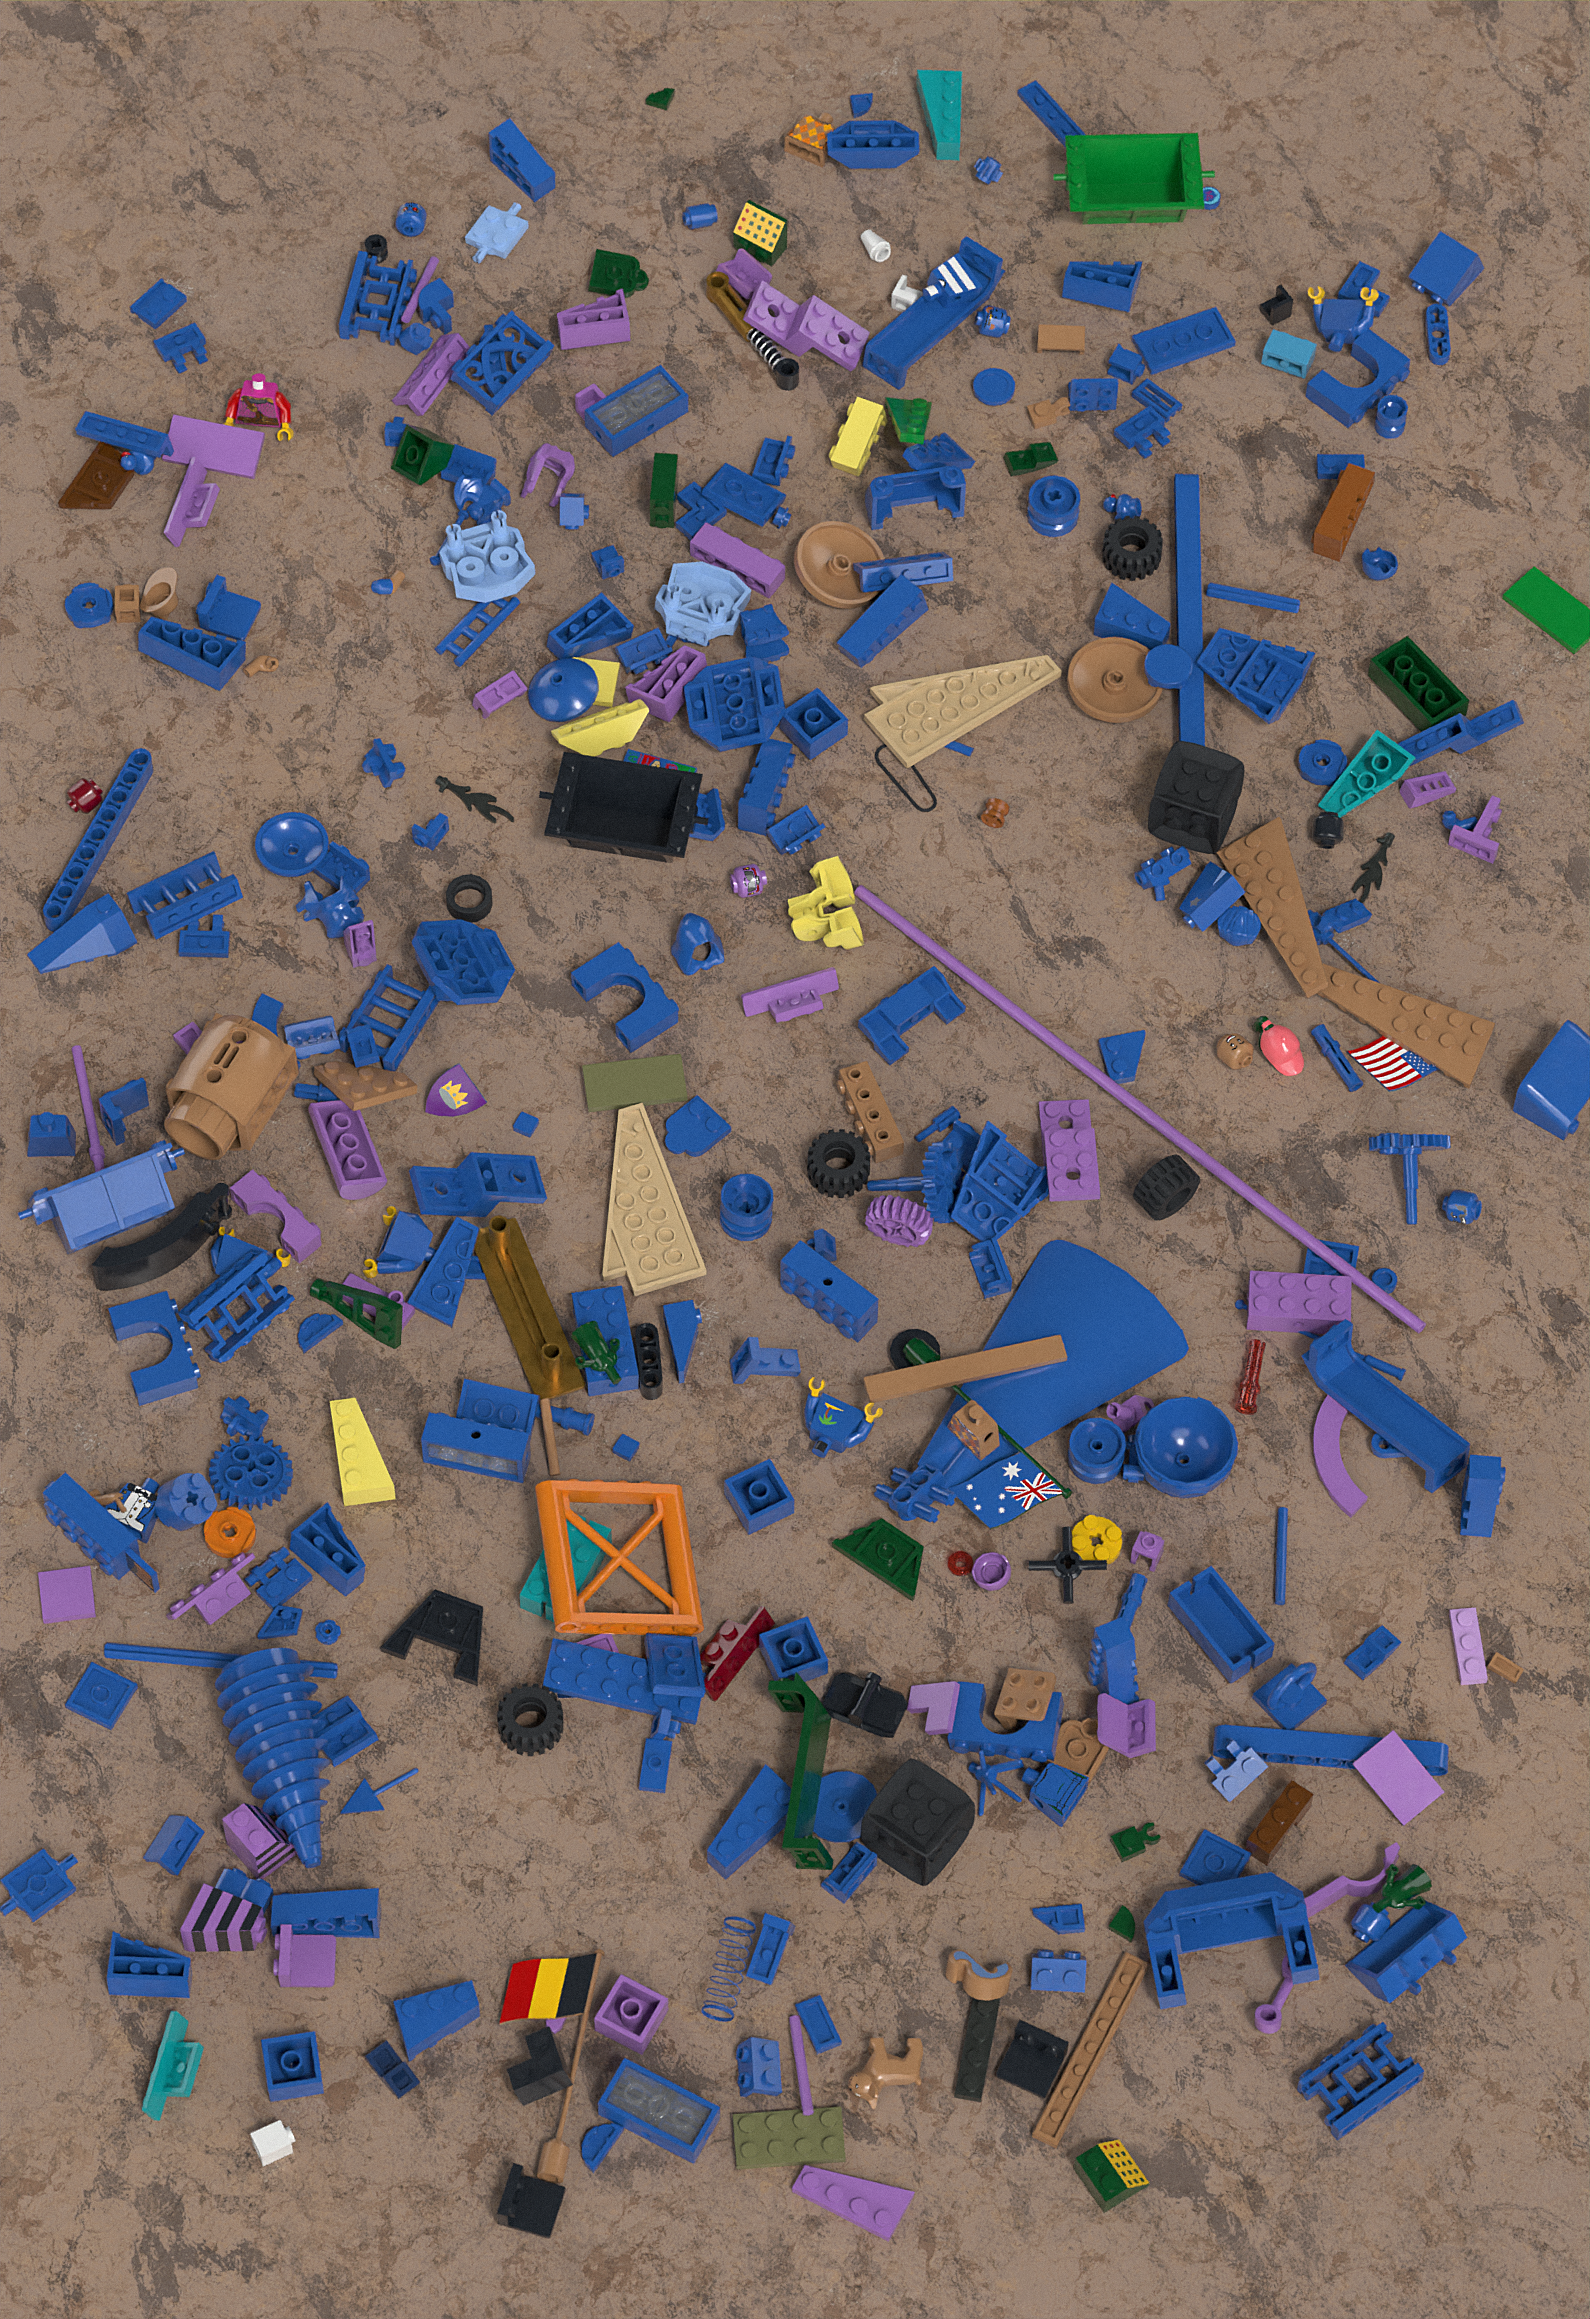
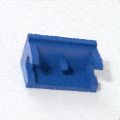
M996 1237L973 1245V1252L969 1253V1259L984 1299L1011 1292L1012 1278Z
M856 1842L830 1876L826 1877L821 1884V1888L845 1904L876 1867L877 1854Z

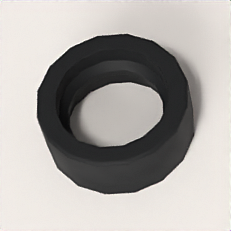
M473 874L461 875L455 878L446 890L447 909L456 920L461 919L474 923L484 919L490 913L493 906L492 889L489 883L482 877ZM473 889L482 893L484 900L474 908H465L456 904L455 896L463 890Z

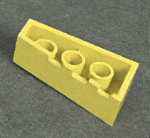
M356 1398L330 1401L344 1506L396 1499L394 1484Z

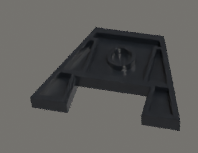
M435 1589L380 1647L381 1652L406 1660L415 1638L461 1654L462 1656L453 1673L454 1678L478 1686L483 1606Z

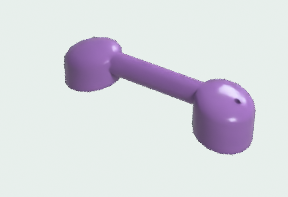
M1287 1955L1282 1962V1975L1285 1979L1271 2005L1259 2006L1255 2011L1254 2023L1256 2028L1262 2033H1275L1281 2027L1282 2014L1280 2010L1293 1987Z

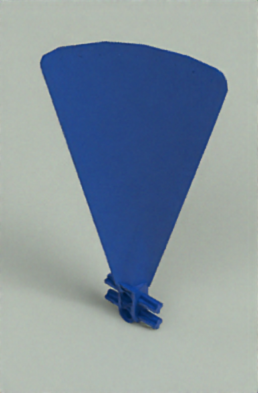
M1053 1240L1040 1250L983 1351L1061 1334L1067 1354V1361L967 1382L963 1384L961 1390L981 1406L1006 1433L1025 1449L1179 1361L1187 1354L1189 1347L1183 1330L1156 1296L1128 1272L1089 1249L1065 1240ZM957 1394L920 1458L918 1468L911 1473L905 1469L895 1467L892 1470L894 1474L891 1476V1480L901 1484L897 1489L884 1484L876 1486L877 1491L874 1493V1496L889 1503L890 1508L896 1511L902 1520L910 1521L919 1517L929 1523L937 1522V1516L940 1512L930 1505L934 1501L946 1506L954 1505V1499L957 1497L956 1493L948 1488L970 1480L993 1464L1019 1452L999 1433L1000 1445L980 1461L947 1428L953 1415L967 1404L959 1394Z

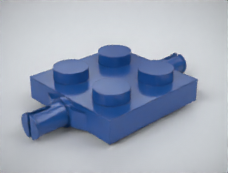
M43 1848L0 1880L1 1884L8 1891L11 1898L0 1906L2 1915L5 1917L18 1907L26 1913L32 1922H35L76 1891V1887L67 1877L66 1871L78 1863L76 1857L71 1853L59 1863L51 1858Z

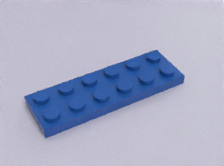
M556 1638L552 1640L542 1688L546 1686L550 1692L654 1716L663 1708L672 1711V1720L696 1725L702 1697L653 1694L647 1659ZM703 1673L704 1680L706 1678L707 1673Z

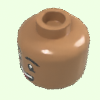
M1238 1033L1224 1035L1219 1040L1217 1056L1229 1068L1238 1070L1251 1064L1254 1048L1243 1036Z

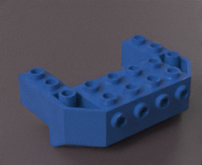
M1272 1872L1166 1891L1144 1920L1160 2010L1187 2005L1178 1955L1283 1935L1293 1985L1319 1980V1970L1303 1892Z

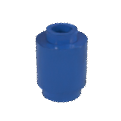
M704 203L686 207L685 212L682 213L684 225L692 230L712 226L713 223L718 221V215L714 204Z

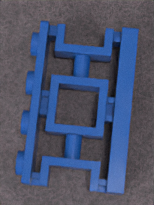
M358 252L339 322L341 339L349 340L350 335H353V338H358L360 329L380 332L381 342L385 343L386 340H389L390 345L395 346L396 340L403 329L401 317L407 307L406 302L410 301L412 297L411 283H415L417 278V269H414L413 260L408 259L407 264L404 263V260H400L397 269L378 266L377 256L368 258V252ZM368 268L370 277L380 278L379 281L366 280L365 282ZM389 280L402 282L400 293H398V284L388 283ZM370 292L390 295L388 306L368 303ZM358 305L360 314L370 315L369 318L356 316ZM379 317L392 319L390 330L388 327V321L378 320Z
M251 1249L178 1312L180 1318L189 1324L188 1327L191 1330L198 1331L201 1327L206 1329L213 1342L204 1350L209 1353L208 1357L212 1361L222 1363L230 1360L239 1347L248 1344L253 1339L252 1336L259 1330L267 1328L271 1324V1320L276 1315L285 1312L290 1307V1303L295 1300L292 1294H288L286 1286L278 1285L272 1289L263 1276L272 1267L267 1262L269 1259L263 1251ZM250 1275L257 1282V1285L252 1290H249L246 1284L242 1283ZM264 1293L268 1300L271 1301L264 1308H261L256 1299ZM241 1294L251 1309L235 1322L226 1306ZM214 1307L220 1317L212 1323L205 1314ZM225 1325L233 1332L226 1340L218 1332Z
M1384 2022L1377 2026L1375 2024L1370 2025L1364 2030L1363 2036L1358 2040H1349L1342 2046L1341 2052L1335 2056L1333 2054L1328 2055L1320 2062V2067L1314 2071L1309 2069L1299 2077L1300 2081L1298 2082L1297 2091L1300 2094H1304L1306 2101L1318 2094L1332 2111L1325 2117L1324 2123L1331 2128L1330 2133L1337 2141L1422 2081L1424 2070L1418 2063H1413L1414 2060L1411 2056L1399 2063L1387 2049L1386 2045L1392 2041L1393 2034L1386 2030L1387 2026ZM1375 2042L1374 2049L1381 2057L1371 2062L1363 2050ZM1361 2064L1375 2082L1357 2094L1343 2076ZM1388 2065L1397 2078L1385 2085L1386 2079L1379 2071ZM1332 2073L1331 2078L1338 2087L1329 2093L1320 2080ZM1346 2095L1356 2107L1343 2115L1344 2110L1337 2101Z

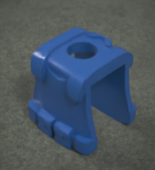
M772 604L764 605L762 608L740 612V632L746 647V658L754 656L768 663V661L780 660V657L789 654L788 645L781 639L789 635L787 626L779 620Z

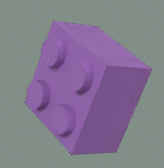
M621 1974L594 2018L595 2031L642 2055L668 2012V1998Z

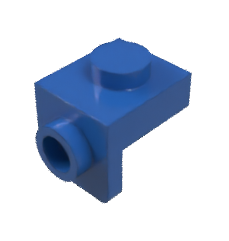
M369 1024L357 1026L346 1031L356 1068L380 1062L375 1039Z

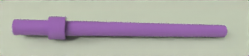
M76 1045L72 1047V1054L90 1141L89 1155L90 1159L94 1162L95 1172L105 1169L103 1160L105 1152L104 1147L100 1145L82 1048Z

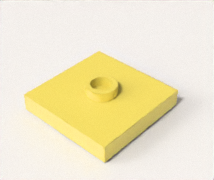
M572 657L586 662L597 675L599 691L593 705L613 707L620 663Z

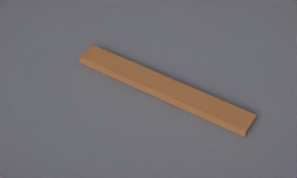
M1060 1334L863 1377V1383L869 1403H875L1067 1361V1354Z
M1125 1952L1032 2133L1033 2138L1057 2149L1149 1969V1962Z

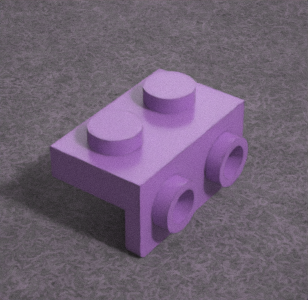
M743 248L738 250L734 260L719 264L716 270L725 273L729 278V284L746 299L752 298L758 283L764 281L769 285L772 279V274Z

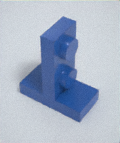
M748 1337L730 1360L733 1384H743L750 1374L797 1377L801 1373L797 1349L760 1348L758 1337Z
M765 1913L762 1920L764 1926L746 1976L773 1985L789 1936H793L796 1926L790 1921Z

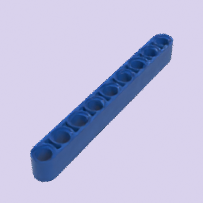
M139 748L130 754L44 905L43 914L48 930L55 932L71 919L151 778L153 764L151 753L148 750Z
M1219 1725L1214 1728L1213 1755L1223 1759H1236L1223 1745L1232 1738L1243 1751L1250 1746L1264 1762L1356 1769L1352 1763L1383 1738ZM1401 1739L1431 1776H1442L1448 1773L1449 1746L1447 1744Z

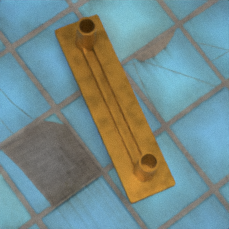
M502 1215L492 1217L489 1221V1226L479 1229L474 1251L479 1259L533 1394L540 1395L539 1400H551L585 1388V1382L580 1370L575 1366V1358L517 1219H507Z

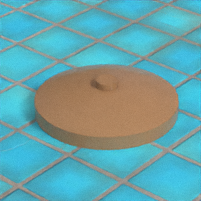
M825 521L810 527L803 534L795 548L794 565L801 583L815 598L833 607L852 609L870 603L880 592V590L864 593L860 591V574L853 570V563L884 559L879 546L867 533L845 522Z
M1120 637L1101 638L1086 644L1075 654L1069 666L1067 682L1072 699L1085 713L1106 722L1123 723L1145 716L1154 709L1163 692V688L1152 687L1148 683V678L1144 672L1145 658L1150 650L1136 641Z

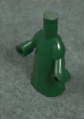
M590 1321L577 1328L570 1337L581 1347L590 1360H585L583 1356L577 1357L575 1359L576 1368H591L594 1371L606 1372L613 1384L619 1383L622 1378L614 1367L618 1360L619 1339L615 1338L610 1341L609 1350L599 1329L598 1322Z
M1391 1864L1385 1870L1387 1879L1381 1889L1382 1898L1373 1904L1374 1911L1380 1913L1387 1907L1394 1909L1414 1907L1420 1910L1426 1904V1901L1422 1896L1418 1895L1430 1891L1432 1887L1431 1879L1419 1865L1412 1864L1393 1882L1394 1876L1399 1872V1869L1395 1864Z

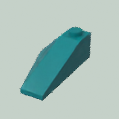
M1376 730L1320 801L1318 807L1324 811L1335 812L1340 818L1401 778L1416 757L1379 730Z

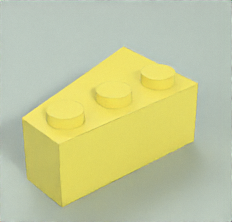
M857 397L855 403H851L848 408V420L846 424L841 425L838 433L840 439L837 446L833 445L829 458L834 468L860 476L871 455L869 451L873 442L877 443L879 439L877 432L881 425L886 426L888 419L882 405Z

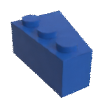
M1070 261L1064 276L1062 297L1130 312L1140 282L1142 261H1135V265H1121V261H1113V265H1099V261Z
M1111 583L1095 618L1094 635L1101 638L1120 637L1130 639L1151 650L1156 646L1167 644L1171 623L1114 583Z
M1470 1454L1462 1486L1460 1535L1491 1537L1496 1505H1499L1502 1486L1505 1482L1506 1468L1501 1467V1457Z

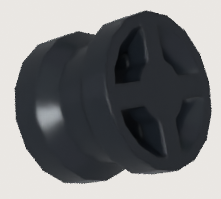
M379 234L368 236L364 242L368 258L377 256L378 264L384 262L388 257L386 238Z

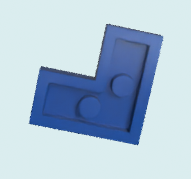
M1359 261L1339 291L1338 299L1364 300L1361 297V290L1364 287L1369 288L1368 296H1370L1371 289H1374L1372 286L1380 275V270ZM1378 291V299L1373 302V305H1375L1374 316L1378 318L1390 300L1389 295Z
M1317 454V479H1338L1341 470L1345 471L1348 463L1365 468L1364 454Z
M695 481L677 494V500L689 512L676 521V528L690 540L693 539L705 523L713 526L727 515V509L702 495L703 488Z

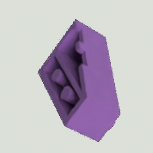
M684 645L661 661V666L654 671H647L643 674L644 678L634 685L630 683L625 687L629 703L641 699L648 706L649 714L670 722L686 701L684 686L707 666L705 654Z

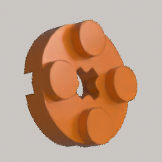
M226 1507V1510L220 1512L217 1510L212 1513L204 1525L206 1546L214 1554L224 1558H234L241 1552H248L256 1540L255 1524L250 1514L237 1507ZM231 1528H234L236 1535L226 1537L224 1530L229 1531Z

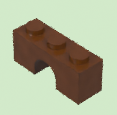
M1291 1780L1247 1839L1245 1850L1252 1853V1857L1268 1866L1282 1847L1283 1840L1293 1825L1297 1826L1311 1808L1314 1794Z

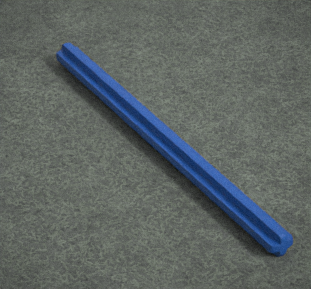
M109 1642L104 1647V1656L106 1658L222 1669L230 1662L244 1656L242 1654ZM300 1660V1663L309 1664L314 1667V1671L310 1675L311 1677L335 1679L338 1675V1664Z

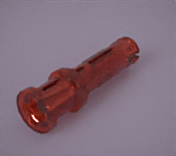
M1253 1339L1249 1344L1244 1379L1239 1383V1399L1234 1407L1241 1414L1252 1415L1257 1412L1256 1399L1261 1391L1259 1376L1266 1343L1262 1342V1340Z

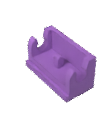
M513 670L475 694L472 706L475 710L480 708L483 712V719H486L500 707L516 697L522 696L528 688Z

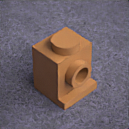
M124 584L115 586L117 623L141 622L139 585Z

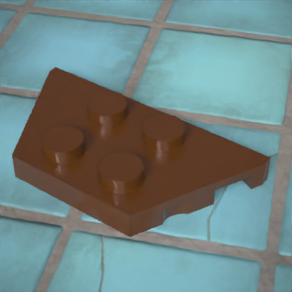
M100 441L58 501L59 508L112 509L135 475L134 469L130 471L123 469L121 466L122 454L115 450L111 444Z

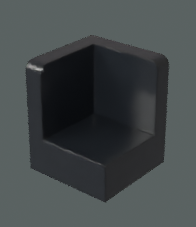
M1280 284L1276 287L1275 297L1260 304L1259 311L1273 326L1291 317L1293 298Z

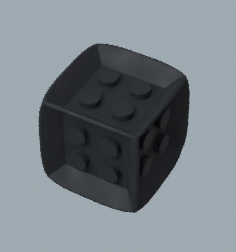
M1176 741L1169 751L1156 782L1154 795L1149 807V832L1163 841L1180 847L1184 846L1187 849L1205 854H1216L1230 828L1236 812L1238 799L1242 792L1245 771L1243 762L1229 754L1187 741Z
M910 1758L898 1768L868 1807L861 1823V1840L871 1852L877 1854L880 1860L901 1875L919 1885L927 1886L940 1874L966 1840L974 1825L975 1804L961 1788L928 1765Z

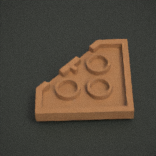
M338 1061L327 1062L314 1067V1076L352 1111L417 1094L418 1085L404 1073L366 1066L356 1068L355 1064Z

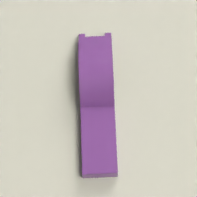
M1397 1842L1384 1850V1869L1380 1875L1372 1880L1360 1882L1350 1880L1342 1875L1305 1898L1308 1918L1345 1895L1367 1897L1377 1893L1386 1883L1387 1875L1385 1870L1391 1864H1396L1398 1860L1400 1846Z

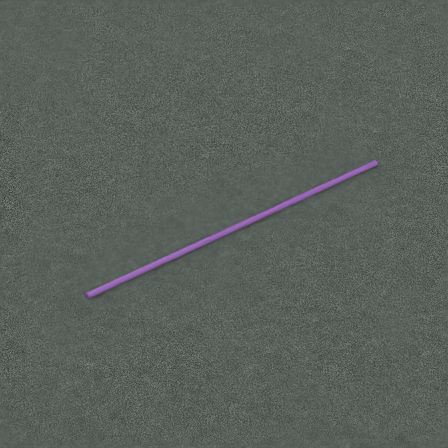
M860 885L855 890V896L1344 1276L1352 1277V1282L1415 1332L1419 1334L1425 1328L1426 1323L863 885Z

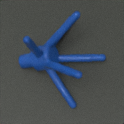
M979 1751L980 1765L973 1762L969 1766V1772L975 1774L976 1779L981 1781L978 1815L983 1816L986 1786L992 1795L996 1794L992 1783L1017 1802H1021V1797L996 1778L997 1773L1023 1768L1022 1760L1017 1759L991 1766L986 1764L984 1752Z

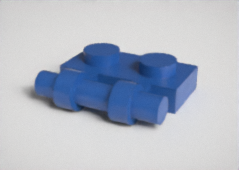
M282 1547L277 1552L273 1551L268 1555V1560L259 1567L255 1566L250 1570L251 1574L244 1579L249 1587H252L256 1582L261 1585L256 1590V1594L272 1611L277 1605L282 1606L313 1580L312 1574L297 1559L294 1558L288 1564L283 1561L290 1555L285 1547ZM276 1567L279 1572L269 1579L266 1574Z

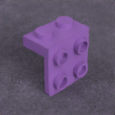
M1106 1693L1098 1695L1097 1736L1100 1743L1129 1758L1156 1751L1154 1701L1146 1699L1127 1705Z
M281 1924L280 1934L275 1935V1950H280L279 1959H274V1976H279L280 1987H332L335 1982V1936L293 1935L292 1925Z

